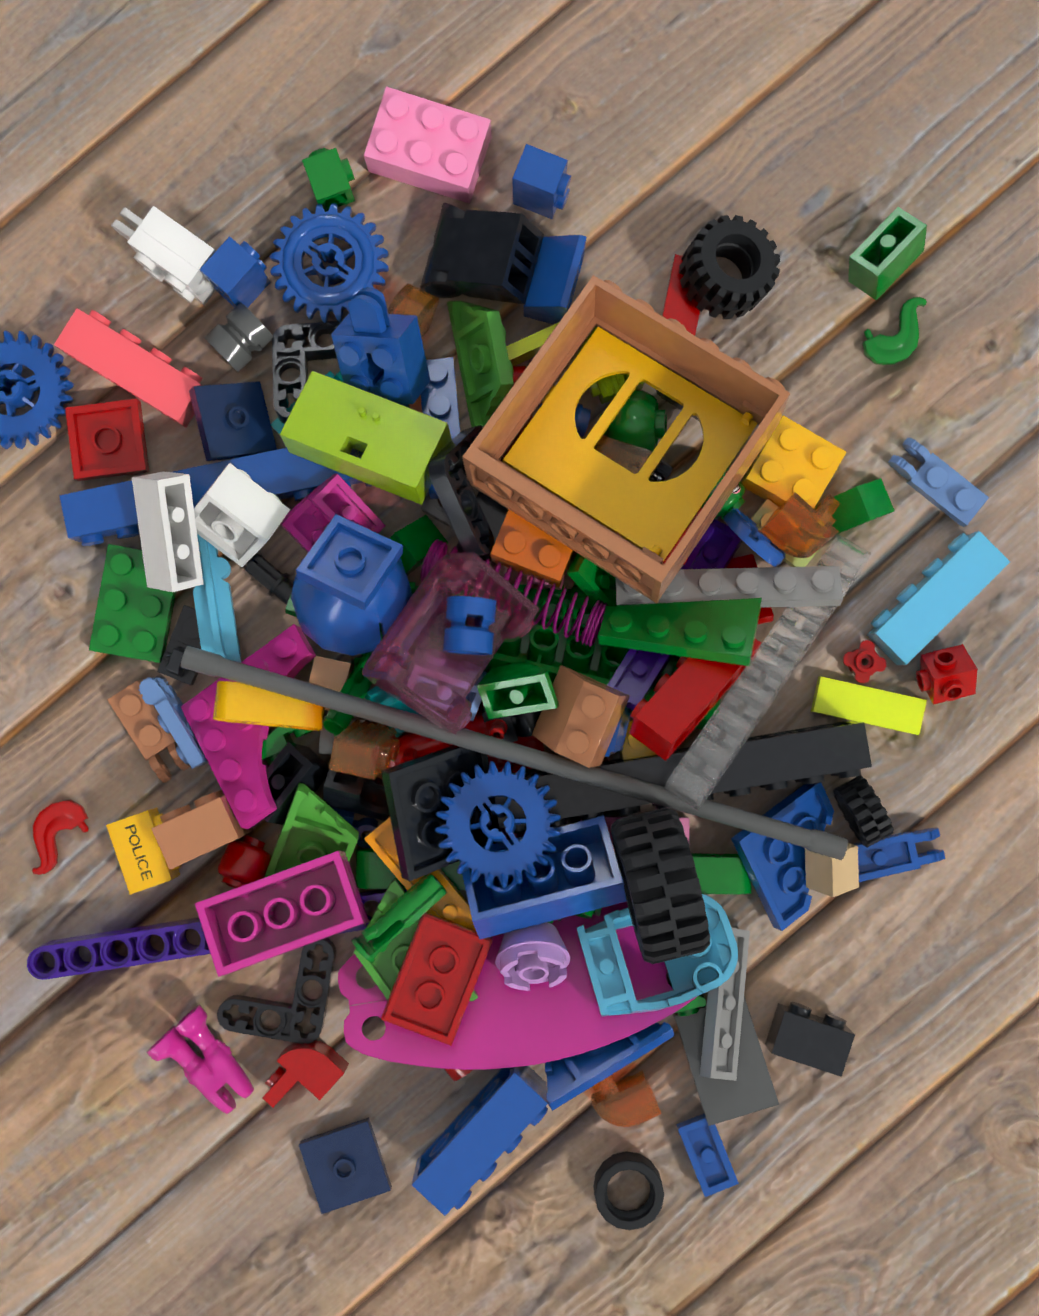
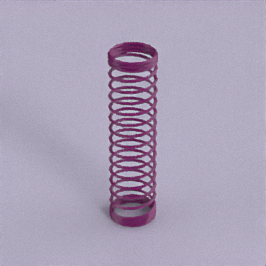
M435 540L424 559L420 574L421 582L429 586L432 585L434 588L442 584L445 592L453 588L455 596L463 592L464 596H468V585L478 565L479 556L473 558L466 582L457 593V581L465 567L468 555L463 552L458 563L454 581L446 589V577L453 566L458 548L457 546L452 548L446 562L443 577L435 584L444 565L448 550L446 541ZM489 558L483 564L477 586L470 597L479 596L480 586L490 565ZM500 562L496 564L488 590L483 598L490 599L491 590L500 572ZM508 567L500 591L495 599L499 613L505 611L508 607L509 616L512 617L519 611L521 621L526 620L531 614L530 622L532 625L537 624L542 618L541 626L543 630L547 629L553 622L552 630L554 634L558 633L564 626L565 638L571 636L576 628V642L581 641L582 645L585 644L589 647L594 644L601 627L606 606H608L607 602L596 601L586 626L578 638L589 596H586L582 608L567 634L569 620L578 592L574 593L571 604L556 630L559 611L567 588L563 589L559 602L550 620L545 625L548 606L556 584H552L545 605L534 621L537 601L544 587L545 580H541L534 601L523 617L525 600L533 583L534 576L531 575L529 577L523 597L512 613L514 595L521 582L523 571H519L511 595L501 609L502 594L512 572V567Z

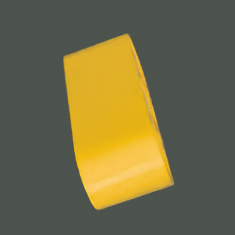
M218 681L213 720L321 731L325 707L240 682Z

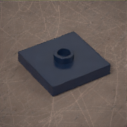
M260 381L194 386L189 390L206 461L239 458L277 450Z
M369 1117L300 1141L299 1148L321 1214L391 1191L392 1185Z

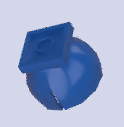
M335 514L296 569L297 574L293 582L291 600L302 632L324 650L352 656L380 650L381 644L385 647L392 641L405 625L413 597L400 558L403 554V545ZM379 623H380L381 631H382V641H381V636H380Z

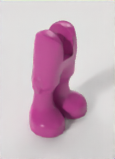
M198 1005L184 1016L176 1026L167 1031L146 1053L155 1061L166 1058L175 1060L183 1067L184 1074L189 1083L194 1085L216 1108L225 1114H229L236 1108V1102L224 1085L227 1083L239 1096L245 1099L253 1093L254 1087L244 1070L233 1057L230 1047L223 1041L215 1039L206 1024L207 1013L201 1005ZM184 1037L191 1039L200 1048L204 1058H201L193 1051Z

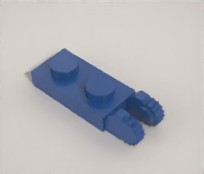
M928 828L890 835L869 847L863 846L861 842L854 843V845L858 846L859 882L920 869V865L946 859L944 850L933 849L917 854L915 843L931 841L940 837L939 828Z

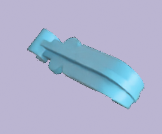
M197 534L204 584L195 586L193 596L201 649L241 663L231 587L228 582L223 580L230 575L231 566L226 559L218 556L217 548Z

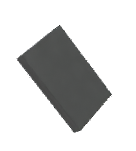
M745 997L736 1081L700 1076L706 1006L699 1008V1012L693 1015L674 1016L708 1126L779 1105Z

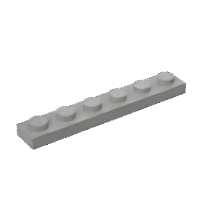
M840 567L680 569L658 603L762 598L761 608L841 606L843 596ZM615 577L616 605L655 603Z

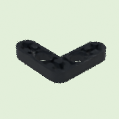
M327 321L326 323L288 324L279 327L274 332V337L272 338L273 404L277 417L283 424L286 423L291 413L286 410L289 408L288 393L293 394L296 402L308 380V361L337 359L333 344L321 347L316 344V341L321 335H331L341 322ZM305 337H308L310 347L305 346L307 344ZM288 339H294L292 347L286 348L285 345H287ZM295 368L300 371L299 377L294 381L288 382L281 379L282 373L287 369Z
M482 425L462 430L431 459L428 468L434 489L464 552L469 557L489 554L494 546L491 528L467 479L462 458L484 426Z
M325 938L303 947L293 1004L233 995L228 997L219 1006L217 1012L219 1024L230 1032L301 1044H309L315 1041L321 1034L325 1022L336 958L334 943L329 938ZM317 945H322L323 952L328 953V957H324L319 966V971H326V976L319 972H305L306 968L312 970L314 967L315 955L310 954V950H314ZM316 980L321 984L323 993L319 998L310 999L304 994L303 985L306 981ZM235 1004L239 1006L238 1011L240 1013L250 1014L253 1011V1007L257 1008L253 1017V1025H249L251 1017L240 1016L236 1022L232 1021V1015L226 1013V1010H230ZM299 1004H301V1005H303V1006H306V1007H304V1008H299ZM307 1007H320V1011L313 1009L311 1012L310 1024L315 1025L316 1028H311L308 1034L303 1033V1027L297 1025V1023L303 1021L306 1016ZM274 1010L279 1014L281 1023L277 1028L269 1029L263 1025L261 1015L264 1011Z

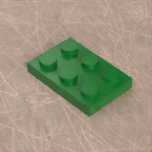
M108 544L89 651L161 663L167 647L176 592L147 587L142 550Z

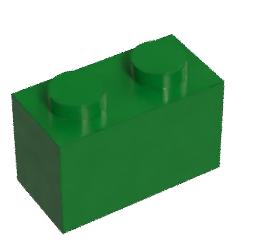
M897 207L849 256L848 282L877 300L922 254L925 247L927 225L900 207Z

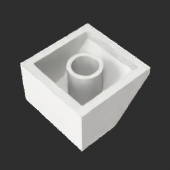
M231 463L227 465L194 507L197 534L241 567L266 544L290 511L276 495L264 490L245 471L237 469Z

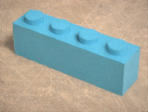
M980 531L968 535L962 533L956 537L947 547L951 552L942 561L939 558L932 561L922 571L925 577L916 586L911 583L896 597L899 603L891 611L885 609L872 620L871 625L874 628L867 636L896 665H907L1010 563Z

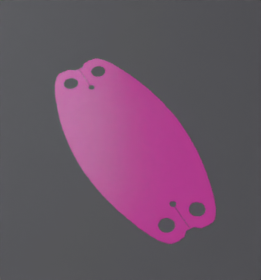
M627 902L604 907L601 910L600 916L592 915L591 919L573 915L562 918L561 921H553L552 925L557 928L569 952L570 963L566 967L567 977L564 981L549 988V981L530 984V991L518 990L505 985L504 976L500 974L495 964L505 933L492 936L493 942L474 987L478 998L474 1001H469L452 1046L384 1021L386 1026L385 1033L380 1039H367L363 1035L362 1025L371 1016L381 1018L387 1003L386 997L377 985L370 989H364L357 984L356 973L363 965L355 954L346 961L338 972L340 992L349 1001L350 1013L344 1020V1036L346 1043L351 1048L364 1055L390 1062L442 1069L473 1070L522 1067L579 1055L637 1033L675 1013L695 998L658 1011L601 1017L578 938L577 928L583 925L584 929H587L604 921L605 915L627 908ZM629 926L617 929L616 933L636 1000L673 991L666 980L667 969L665 963L651 964L643 960L634 927Z

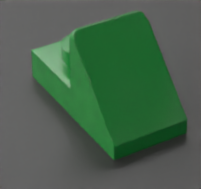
M577 553L567 572L575 582L567 599L572 601L573 595L577 591L578 596L575 604L582 606L586 596H589L586 608L591 611L597 600L604 603L607 602L608 606H616L615 577Z

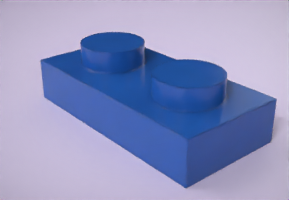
M704 1113L676 1124L705 1197L739 1184L715 1124L708 1126Z

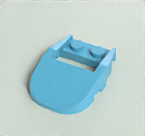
M702 894L709 925L710 945L704 952L664 961L673 991L638 1001L634 994L616 933L617 929L633 926L628 907L605 915L604 921L587 929H584L583 925L578 927V938L601 1017L658 1011L685 1003L726 982L736 968L738 947L728 916L722 906L711 897Z

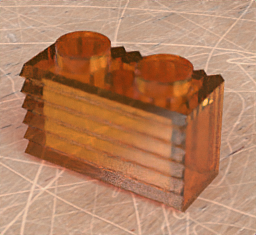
M358 719L334 737L329 769L374 780L382 770L388 769L391 761L395 762L397 759L400 740L395 739V728L389 729L387 725L382 728L380 724L375 726L372 722L367 724L366 721L360 723Z

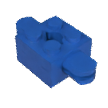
M362 288L348 303L350 313L331 334L343 383L410 408L409 404L416 402L431 381L417 315L388 314L384 294L375 288Z

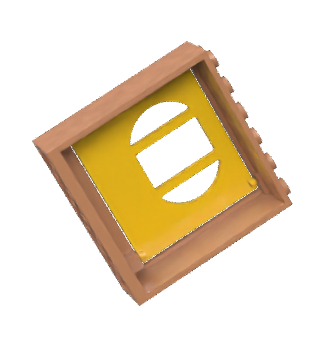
M593 275L462 456L466 476L470 484L482 493L653 602L658 603L780 423L790 393L776 379L764 378L754 372L751 366L744 360L736 357L731 358L719 351L717 345L706 338L699 339L689 333L679 321L672 318H664L654 312L652 306L644 300H634L624 294L621 288L610 280L603 281ZM597 327V329L594 331V333H593L592 336L589 338V340L587 341V343L584 345V347L582 348V350L579 352V354L577 355V357L574 359V361L572 362V364L569 366V368L567 369V371L564 373V375L562 376V378L559 380V382L557 383V385L554 386V384L557 382V380H558L559 377L562 375V373L564 372V370L567 368V366L569 365V363L572 361V359L574 358V356L577 354V352L579 351V349L582 347V345L584 344V342L587 340V338L589 337V335L592 333V331L594 330V328ZM617 374H628V379L587 437L581 439L575 425V411L583 393L602 378ZM644 382L681 404L683 409L639 472L634 474L595 450L594 447L638 384ZM542 403V406L539 408V410L537 411V413L534 415V417L532 418V420L529 422V424L527 425V427L524 429V431L522 432V434L519 436V438L517 439V441L514 443V445L512 446V448L509 450V452L507 453V455L504 457L503 462L500 461V460L502 459V457L504 456V454H505V453L507 452V450L509 449V447L512 445V443L514 442V440L517 438V436L519 435V433L522 431V429L524 428V426L527 424V422L529 421V419L532 417V415L534 414V412L537 410V408L539 407V405ZM697 416L702 428L703 445L696 462L686 472L676 478L661 482H650L648 479L690 418ZM758 424L759 426L756 429V431L753 433V435L751 436V438L749 439L741 453L738 455V457L736 458V460L734 461L726 475L723 477V479L721 480V482L719 483V485L717 486L709 500L706 502V504L704 505V507L702 508L694 522L691 524V526L689 527V529L687 530L679 544L676 546V548L674 549L666 563L663 564L668 554L671 552V550L673 549V547L675 546L683 532L686 530V528L688 527V525L690 524L698 510L701 508V506L703 505V503L705 502L713 488L716 486V484L718 483V481L720 480L728 466L731 464V462L733 461V459L735 458L743 444L746 442V440Z

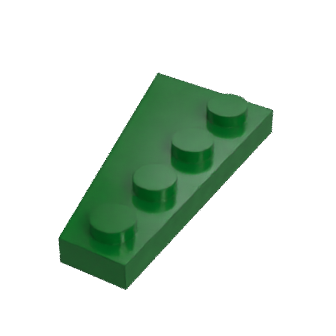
M762 598L606 606L598 634L599 644L750 666Z

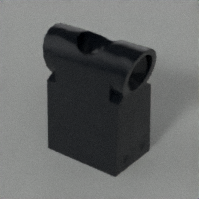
M443 203L434 235V243L429 253L420 285V291L434 298H454L463 294L473 298L525 305L544 234L522 213L468 209L464 211L451 204Z

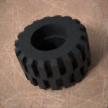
M728 215L720 216L717 221L713 219L704 228L702 227L681 258L683 262L679 266V274L684 275L680 283L682 288H688L686 297L689 301L694 299L698 303L696 308L701 312L707 309L709 310V316L714 318L719 314H722L723 319H731L734 315L739 318L748 311H751L775 285L774 281L778 278L780 269L776 267L780 263V255L774 253L777 246L774 240L769 241L767 239L769 233L764 228L761 231L756 228L757 222L751 219L748 223L744 222L743 216L735 215L732 220H730ZM716 257H724L732 261L740 270L742 279L730 277L723 272L717 263Z

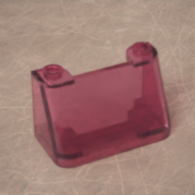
M475 553L446 554L431 568L403 611L364 665L362 675L446 732L456 734L469 723L472 717L470 712L472 705L466 699V696L505 639H513L517 636L523 637L531 630L534 625L533 618L540 609ZM470 596L496 600L495 623L489 626V630L494 633L492 655H467L443 651L444 632L446 628L451 626V622L446 619L447 597ZM466 618L465 626L475 627L474 619Z

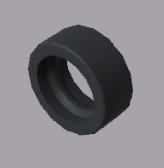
M626 1151L613 1154L602 1162L595 1174L593 1188L597 1209L605 1221L616 1228L625 1230L644 1228L654 1221L663 1206L664 1190L659 1171L652 1161L639 1153ZM633 1170L640 1172L648 1180L650 1186L649 1198L638 1209L629 1211L618 1209L608 1199V1183L617 1173Z

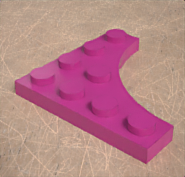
M293 624L241 663L294 678L306 664L316 657V654L302 632L301 627ZM220 677L182 705L181 709L240 827L249 829L277 809L268 784L266 765L262 764L263 740H267L269 726L213 720L217 682H236Z

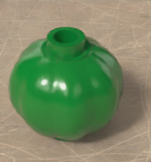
M634 390L603 436H607L611 446L623 454L643 456L647 452L652 453L658 444V439H662L667 432V411L659 410L657 399L648 392Z

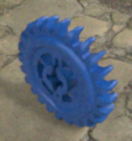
M319 203L316 205L315 214H312L307 208H303L302 220L296 216H291L290 220L293 227L282 226L280 228L285 238L273 241L274 246L280 249V251L271 253L270 259L279 264L272 267L270 273L274 277L282 276L275 282V288L278 291L286 289L282 297L285 303L295 299L293 309L296 313H299L302 308L307 306L306 315L309 320L313 319L318 310L324 323L328 321L330 312L334 313L338 322H342L343 310L346 309L350 313L348 303L358 291L366 287L374 288L373 285H386L385 279L377 273L389 271V266L379 261V259L387 258L389 254L386 249L377 247L384 242V237L377 234L371 235L376 230L375 223L370 222L363 225L365 221L364 213H358L352 218L350 206H346L341 213H338L337 204L332 203L328 212H325L322 204ZM329 237L328 243L319 246L314 243L316 240ZM334 237L345 241L351 248L342 252L337 245H334ZM306 254L312 258L313 266L303 269V257ZM355 254V267L352 270L348 267L346 261ZM334 261H336L338 268L328 266L325 269L323 262H328L332 264ZM318 275L322 282H324V287L313 283L307 276ZM342 281H345V282L342 283V284H339V285L334 286V287H330V285H335V284L341 283Z
M5 330L3 332L4 342L0 341V405L6 404L7 415L0 413V445L2 448L8 449L13 444V441H15V446L23 449L27 439L32 445L37 446L39 444V434H42L47 439L51 438L50 426L58 429L62 427L58 416H66L63 404L73 402V397L65 394V391L72 389L74 383L64 380L71 370L66 366L59 367L63 363L64 357L59 353L52 356L54 351L52 344L45 343L42 347V340L37 335H33L29 343L28 336L23 331H18V338L15 341L14 336ZM14 366L12 370H4L7 367ZM23 367H28L35 375L28 378L22 377ZM40 390L38 401L34 404L32 402L34 392ZM27 405L32 407L25 414L15 416L16 408H24Z
M491 761L487 774L482 771L479 765H475L474 779L462 772L463 787L453 783L449 784L450 789L455 794L454 798L441 797V801L449 807V810L438 811L436 816L447 822L445 825L437 827L435 831L439 834L448 835V838L439 843V847L441 849H453L446 858L448 863L461 860L457 869L458 874H462L470 868L472 869L470 877L472 883L476 882L483 874L485 875V885L487 887L492 885L495 877H499L503 888L507 887L510 875L515 878L518 884H521L523 881V870H526L532 876H536V870L533 865L535 861L542 865L548 864L547 859L542 854L543 851H556V847L548 841V838L561 835L559 830L550 827V824L561 820L560 815L549 813V810L557 805V800H544V797L550 791L548 785L539 789L535 788L539 780L538 774L525 780V766H521L514 775L512 774L509 761L505 763L502 772H498L495 763ZM506 797L507 800L504 805H493L489 798ZM512 800L523 809L526 819H514L512 812L508 809ZM484 804L488 806L493 815H497L499 818L507 817L504 821L505 831L514 842L513 845L509 843L503 832H499L496 828L491 831L488 829L491 827L492 821L490 820V814L483 806ZM478 807L482 812L480 823L471 824L474 810ZM526 824L525 834L519 842L514 835L516 825ZM482 829V832L488 838L485 849L475 841L471 830ZM493 841L503 842L508 848V851L491 852L489 850Z

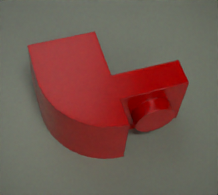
M315 1040L309 1044L294 1042L286 1047L276 1061L281 1066L266 1080L265 1084L269 1088L262 1099L274 1108L293 1085L299 1081L320 1101L343 1076L349 1063L332 1047L321 1041Z

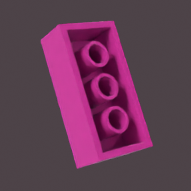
M344 851L333 852L195 903L218 977L369 922Z

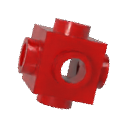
M961 644L921 654L920 670L916 671V680L921 692L926 691L934 705L976 694L978 668L964 645Z

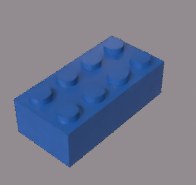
M600 816L554 828L559 830L561 835L548 838V841L556 847V851H543L542 854L547 859L548 864L542 865L535 861L533 865L536 870V876H532L526 870H523V881L521 884H518L515 878L510 875L507 887L503 888L501 886L499 877H495L492 885L487 887L485 885V875L482 874L476 882L472 883L470 881L472 869L470 868L462 873L472 922L479 939L626 902L624 883L605 817ZM523 837L517 838L518 841L520 842L523 839ZM508 840L511 845L514 844L512 840ZM503 842L492 844L489 851L505 852L508 851V848Z
M529 1066L501 1068L417 1159L412 1186L444 1216L453 1207L457 1210L460 1209L472 1193L470 1188L479 1179L484 1182L497 1167L495 1161L504 1151L507 1154L511 1153L521 1142L523 1130L529 1124L537 1125L548 1111L546 1107L548 1104L547 1082Z

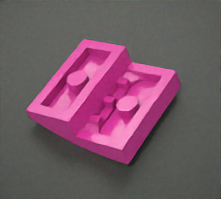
M337 473L324 481L299 502L280 523L307 553L335 514L376 533H379L386 526Z

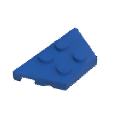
M656 1022L637 1033L609 1045L579 1055L545 1063L549 1107L552 1111L671 1039L674 1037L673 1028L666 1022H663L662 1025Z

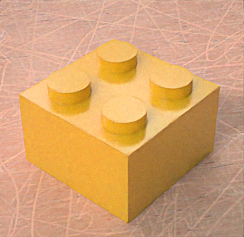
M783 415L780 423L749 467L741 483L752 493L765 500L768 498L785 512L799 520H803L811 515L844 458L846 451Z

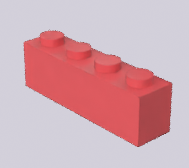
M76 308L54 345L81 364L187 428L195 415L189 390L194 386H202L200 382L203 378L186 367H183L181 372L169 365L172 359L154 347L150 353L141 348L139 345L142 341L127 330L122 329L120 333L115 332L109 328L111 321L98 312L91 310L88 315Z

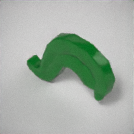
M913 297L901 306L899 328L896 335L885 336L880 334L873 337L871 330L866 329L864 335L867 340L862 343L865 356L876 365H893L906 360L918 345L919 326L916 309L919 306L924 307L927 303L926 299Z

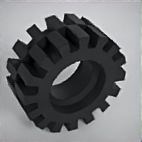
M857 776L833 790L835 800L838 802L837 805L844 814L843 817L848 821L852 832H855L857 839L861 841L863 846L869 847L894 833L891 819L887 816L885 807L882 806L879 796H876L873 787L869 786L868 781L863 776Z

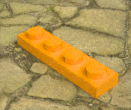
M390 817L364 838L407 891L422 878L419 877L412 881L402 878ZM441 869L431 872L447 893L427 913L476 931L472 922L469 903Z

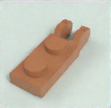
M137 680L107 699L144 759L146 761L149 760V764L163 783L171 780L172 775L159 755L161 752L168 748L175 764L183 771L191 766L185 764L180 759L176 751V746L178 745L171 733L165 732L157 719L159 713L155 706L144 702L143 695L139 691V685L142 681Z

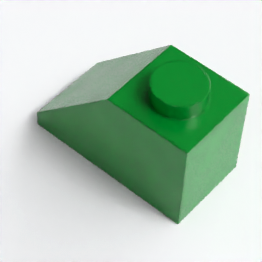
M527 661L492 667L477 685L488 719L556 709L559 706L548 671Z

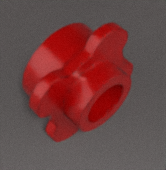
M869 640L862 641L859 648L852 652H846L843 656L844 665L848 666L858 683H867L871 675L875 672H882L886 668V660L879 657L874 650V643ZM862 659H867V665L861 663Z

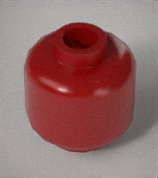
M246 835L243 841L234 840L228 843L217 869L218 873L223 877L221 882L232 888H238L263 879L271 859V855L263 850L265 843Z

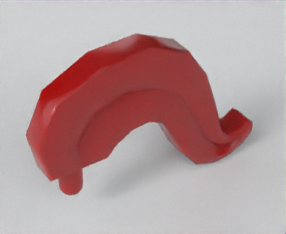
M72 800L52 803L39 812L33 823V839L41 864L39 867L32 869L33 874H46L53 870L58 863L55 839L57 832L62 829L72 830L77 826L82 832H88L89 828L84 822L88 819V816L82 805Z

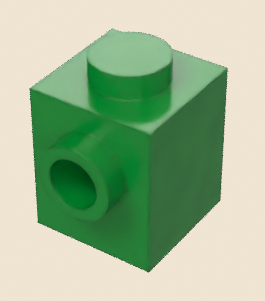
M336 148L315 150L308 158L302 160L317 203L322 204L325 212L329 210L332 203H336L337 207L355 201L349 181L355 180L348 158L340 160Z

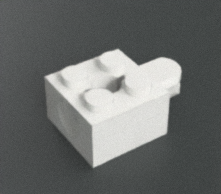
M154 206L143 220L127 208H123L120 215L136 228L135 232L116 219L111 226L128 240L127 243L136 252L133 258L144 266L143 269L160 282L165 280L180 297L189 303L196 299L205 306L215 292V289L200 271V268L216 251Z

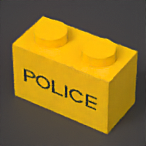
M157 807L106 825L129 894L168 882L180 876L179 869L182 867V864L171 870L169 869L151 829L162 824L160 816L164 814H159Z

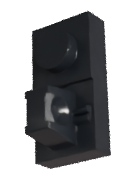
M184 605L157 672L188 685H194L199 672L182 668L181 661L187 646L201 649L196 610Z

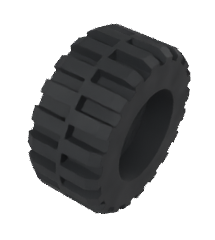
M662 808L617 819L611 825L613 845L624 883L626 902L643 960L656 964L704 952L710 945L708 919L695 863L678 814L675 810Z

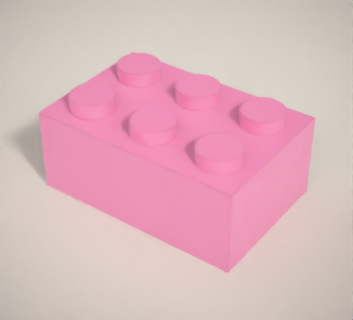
M386 87L364 153L368 172L470 204L491 140V120Z

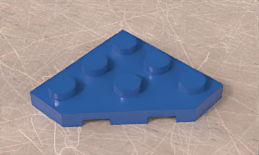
M822 782L804 784L762 816L807 829L825 831L826 824L831 825L834 809ZM742 830L733 836L731 840L773 928L783 931L805 914L810 907L812 896L808 895L809 888H806L805 848Z

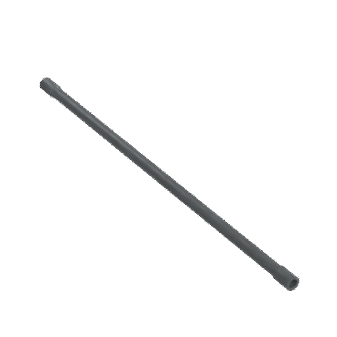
M187 646L182 657L181 667L212 677H223L801 846L811 852L842 860L847 851L848 839L817 829L803 828L602 768H588L568 758L232 661L209 651Z

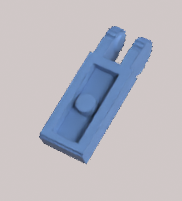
M907 437L902 444L903 448L922 464L915 470L905 459L893 455L888 462L889 465L908 480L907 484L962 527L967 526L989 497L934 453L930 454L926 447L913 438Z
M147 677V679H143L139 685L140 694L143 695L142 698L146 704L155 706L159 713L157 716L159 724L165 732L171 733L178 745L176 746V751L180 759L185 764H189L192 769L207 764L208 761L181 709V706L184 704L172 686L168 684L169 681H166V678L163 679V677Z

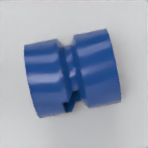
M470 596L447 597L446 619L451 622V626L446 628L444 632L443 651L467 655H492L494 633L489 630V626L495 623L496 600ZM466 618L474 619L475 627L465 626Z

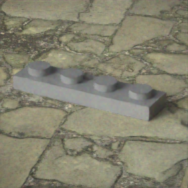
M732 928L738 947V961L732 976L721 986L708 991L700 1076L736 1081L750 931Z

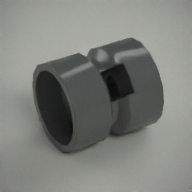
M241 302L226 316L228 322L226 325L217 324L204 337L237 372L252 360L251 352L253 350L261 351L274 337Z

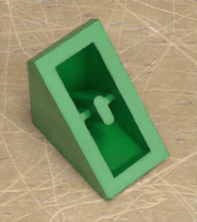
M881 478L856 486L815 506V511L826 538L895 511Z
M427 515L398 530L389 538L403 545V554L400 558L407 576L423 564L426 554L435 540L446 541L448 544L447 540Z

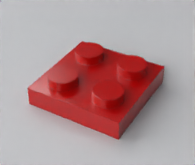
M135 398L65 408L74 480L85 481L150 472L140 400Z

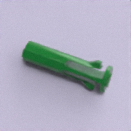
M380 647V650L361 654L362 657L354 659V669L340 692L362 699L365 698L376 676L385 670V665H387L390 659L388 653L382 647ZM330 709L322 724L335 737L342 738L354 716Z
M431 873L424 875L391 905V909L371 927L365 928L358 938L354 937L351 940L355 949L366 960L373 963L380 951L383 953L395 937L405 928H409L447 893L445 888Z

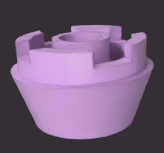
M546 922L505 933L495 964L500 974L504 976L505 985L518 990L530 991V984L549 981V988L564 981L567 977L566 967L570 963V955L557 928Z

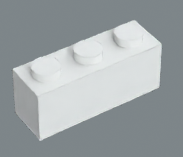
M163 471L132 477L147 587L176 592L203 585L189 474Z

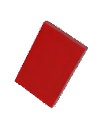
M424 913L419 919L381 1015V1020L452 1046L493 938L479 939L477 932L430 913Z

